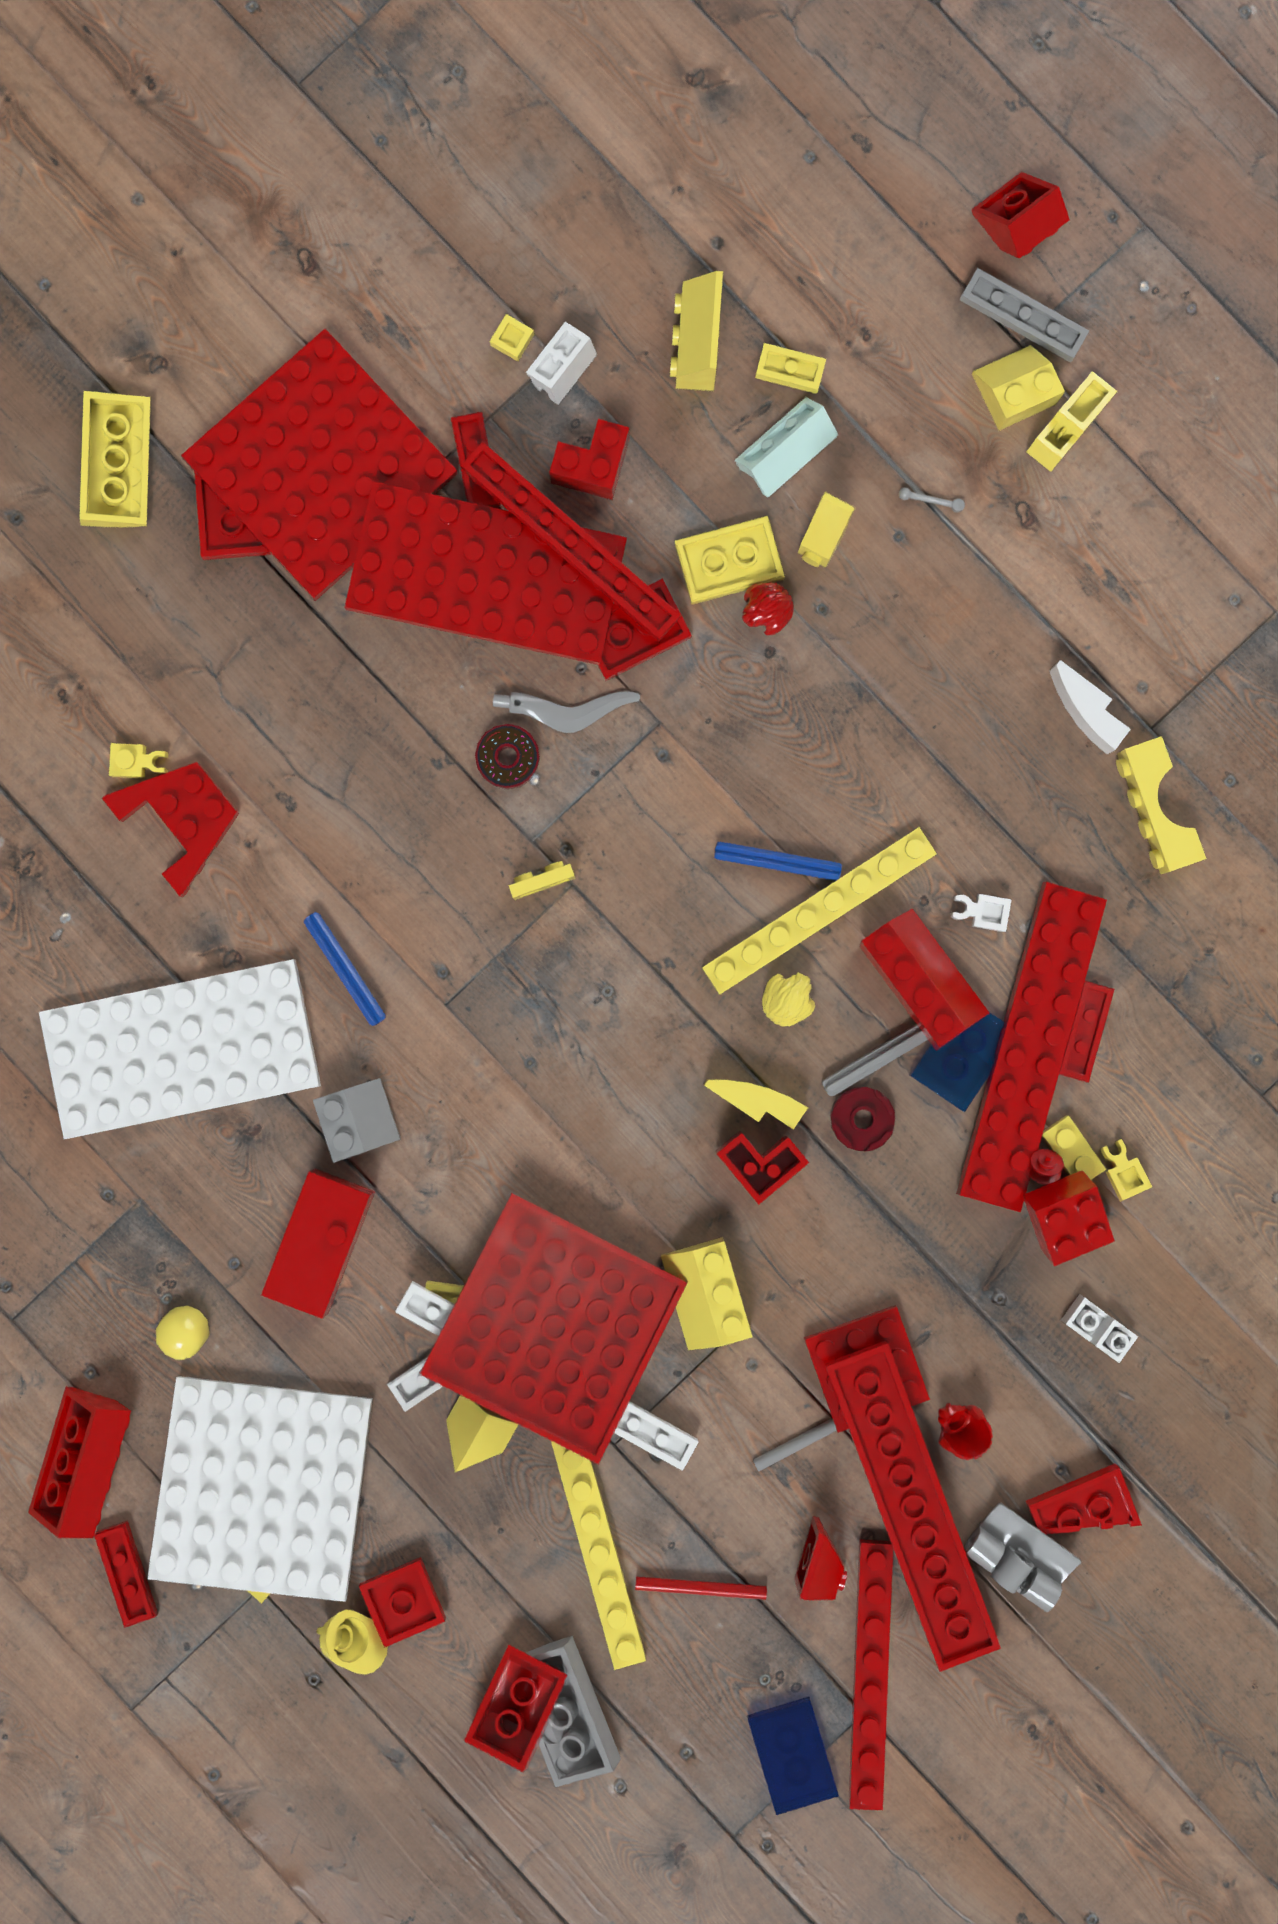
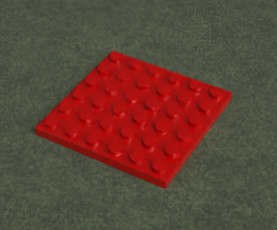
M326 328L181 454L182 459L260 543L265 546L314 601L319 599L354 566L372 481L435 495L457 475L456 468Z
M511 1193L425 1361L420 1375L599 1465L687 1282Z

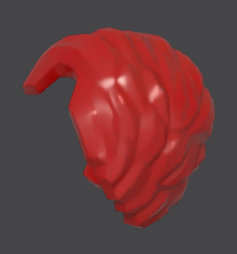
M772 582L752 585L745 592L744 600L748 604L743 609L742 620L749 627L765 626L766 631L764 633L770 636L782 631L791 620L794 604L791 595L782 585Z
M947 1403L945 1407L939 1408L938 1422L941 1425V1433L938 1443L943 1449L964 1460L978 1459L990 1449L993 1438L992 1428L979 1407Z

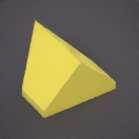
M460 1395L446 1419L455 1473L503 1453L519 1424Z

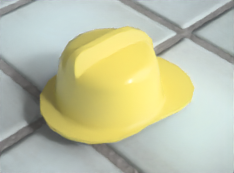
M343 1610L334 1617H331L323 1627H318L316 1633L320 1635L319 1642L322 1653L336 1665L354 1673L366 1675L375 1672L383 1664L387 1656L388 1646L384 1648L373 1620L356 1611Z

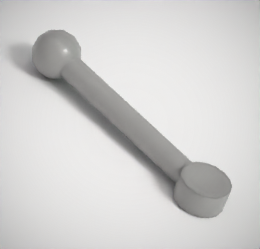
M907 487L901 488L899 491V497L902 500L911 498L951 507L956 513L961 512L965 507L964 501L960 498L950 501L914 493Z

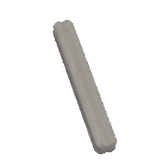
M916 1024L822 1081V1085L830 1097L834 1096L928 1039Z

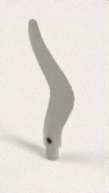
M628 691L612 693L571 708L528 694L511 692V696L494 694L493 707L509 708V713L525 714L556 731L574 733L588 727L622 705L639 701L640 694Z

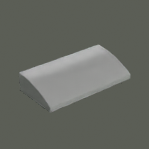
M573 1636L526 1652L538 1660L568 1674L539 1743L555 1787L613 1772L621 1757Z

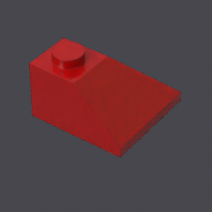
M816 1516L812 1517L794 1578L799 1598L803 1600H835L838 1590L843 1591L847 1580V1571L844 1570L842 1560L820 1518Z

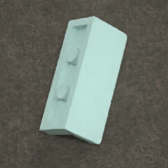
M805 397L737 457L735 462L740 470L754 478L762 494L769 497L838 436V433L824 406Z

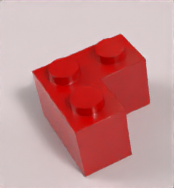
M598 419L590 449L558 441L549 472L551 484L613 500L630 440L629 427Z
M741 1131L737 1132L715 1151L758 1205L809 1164V1161L786 1135L762 1155L757 1152Z

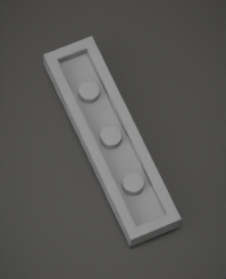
M979 268L976 269L960 298V301L1070 363L1089 333V330Z

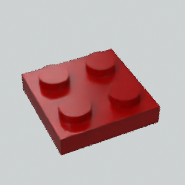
M421 1557L363 1581L359 1585L384 1648L439 1625L446 1620L445 1613Z

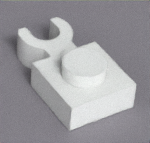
M978 894L976 903H974L966 895L954 896L953 900L962 902L965 905V910L963 913L952 912L951 918L963 920L973 917L972 927L1006 932L1011 899Z

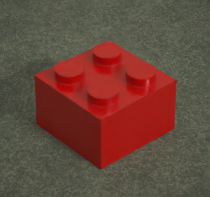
M1083 1170L1022 1195L1040 1248L1053 1266L1115 1242L1098 1188Z

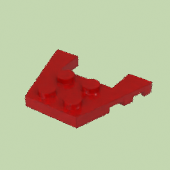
M198 762L102 797V800L121 822H124L141 807L149 803L186 849L187 854L162 873L179 897L187 894L191 883L205 867V862L214 848L218 847L239 815V812Z

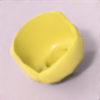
M190 1306L176 1307L170 1310L160 1320L156 1328V1344L165 1355L175 1360H185L194 1356L209 1337L207 1319L200 1310Z

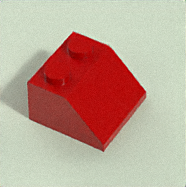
M1020 172L971 210L973 216L999 249L1016 258L1029 254L1035 246L1047 237L1054 235L1061 226L1070 220L1059 186L1024 172Z

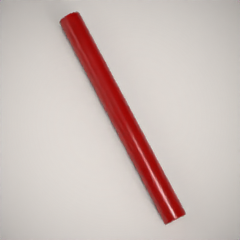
M636 1576L635 1590L763 1600H766L767 1586L638 1576Z

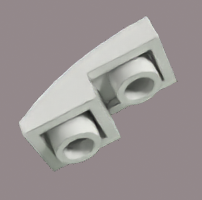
M1080 1294L1061 1319L1063 1323L1118 1363L1121 1362L1138 1338L1137 1335Z

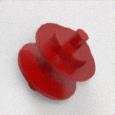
M1041 1149L1034 1152L1031 1157L1033 1169L1029 1172V1175L1035 1182L1042 1185L1059 1180L1064 1167L1062 1157L1049 1149Z

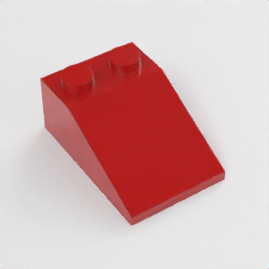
M508 1645L465 1736L464 1742L521 1772L526 1771L541 1741L568 1674Z

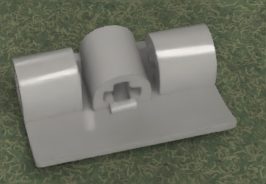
M998 1503L984 1518L964 1546L966 1555L991 1572L992 1578L1000 1586L1011 1593L1019 1592L1045 1612H1049L1059 1600L1062 1593L1061 1583L1081 1564V1560L1002 1503Z

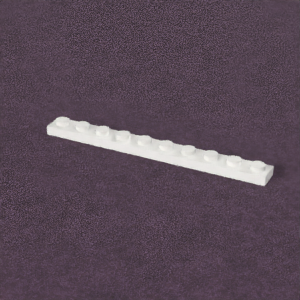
M412 1281L395 1312L439 1336L455 1304ZM630 1401L614 1432L682 1471L699 1442L697 1438Z

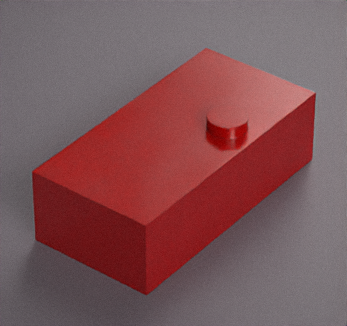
M316 1168L309 1171L261 1296L321 1319L328 1315L376 1191Z

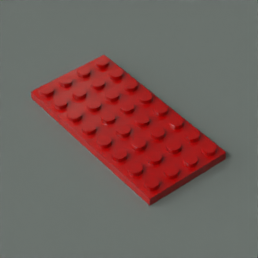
M372 481L346 598V610L600 665L614 602L510 511ZM581 527L622 563L627 537Z

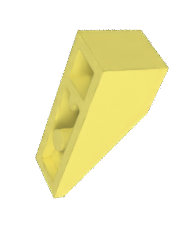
M826 492L824 493L798 551L799 554L803 555L802 559L815 567H819V565L827 567L846 531L855 507Z

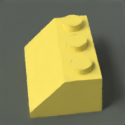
M714 271L683 281L682 294L676 293L674 314H681L680 325H673L672 345H678V357H671L670 377H676L677 389L714 391L723 271Z
M723 1237L661 1255L665 1271L687 1282L676 1305V1310L688 1350L721 1347L752 1337Z

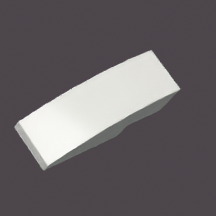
M1060 660L1049 672L1066 710L1077 726L1095 745L1106 754L1113 752L1131 729L1105 710L1112 701V698Z

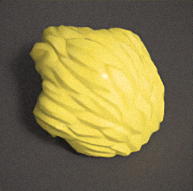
M799 972L787 979H783L782 977L784 976L777 974L767 982L762 997L763 1011L766 1017L777 1025L790 1027L806 1019L815 1009V1002L811 998L809 999L812 986L810 978Z

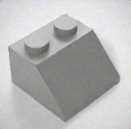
M381 1078L313 1100L333 1163L401 1139Z

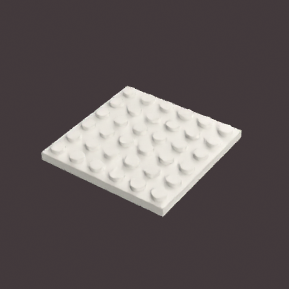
M182 1376L176 1377L147 1579L345 1602L349 1587L373 1398Z

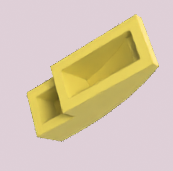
M1092 371L1026 452L1052 472L1117 391Z
M707 1079L703 1084L758 1122L765 1112H768L794 1130L808 1107L784 1094L748 1082Z

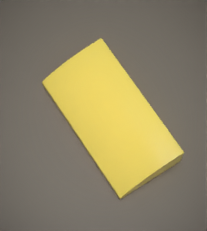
M84 391L80 489L81 526H147L150 397Z

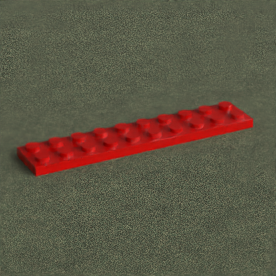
M1047 881L1042 882L956 1194L1021 1212L1024 1203L1022 1195L1027 1192L1030 1181L1029 1172L1033 1169L1031 1157L1039 1149L1107 899Z
M887 1341L879 1342L824 1363L939 1672L1001 1649Z

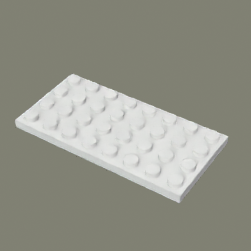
M295 959L39 1012L64 1139L321 1086Z

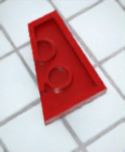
M1116 1463L1026 1500L1036 1528L1044 1534L1079 1532L1081 1528L1091 1527L1111 1529L1113 1525L1129 1524L1131 1527L1142 1526L1122 1472Z

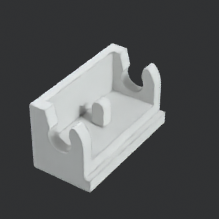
M564 322L526 373L538 391L544 389L550 399L559 405L597 356L590 337Z

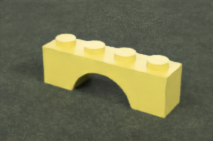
M1162 736L1117 753V769L1120 776L1126 778L1130 789L1127 791L1128 800L1133 808H1137L1141 820L1138 821L1139 830L1143 838L1149 841L1152 850L1149 852L1153 867L1159 869L1160 874H1164L1205 860L1206 856L1196 829L1174 824L1163 814L1159 806V784L1163 776L1173 767Z

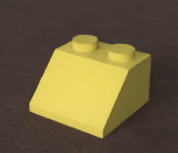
M1031 345L972 372V376L999 431L1056 405L1065 392L1052 363Z

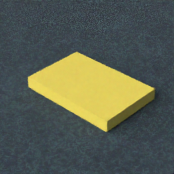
M768 516L675 541L691 605L745 591L754 584L774 583L785 578Z

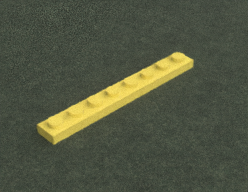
M918 827L702 967V969L720 995L937 853L920 827Z
M551 1441L614 1670L646 1661L645 1651L592 1461Z

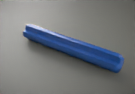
M717 842L714 857L718 860L834 881L840 878L842 865L837 862L726 842Z
M317 912L307 916L304 919V924L371 1026H375L386 1018L385 1013L322 916Z

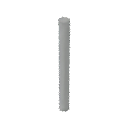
M831 1418L753 1459L757 1470L761 1471L837 1431L833 1419Z

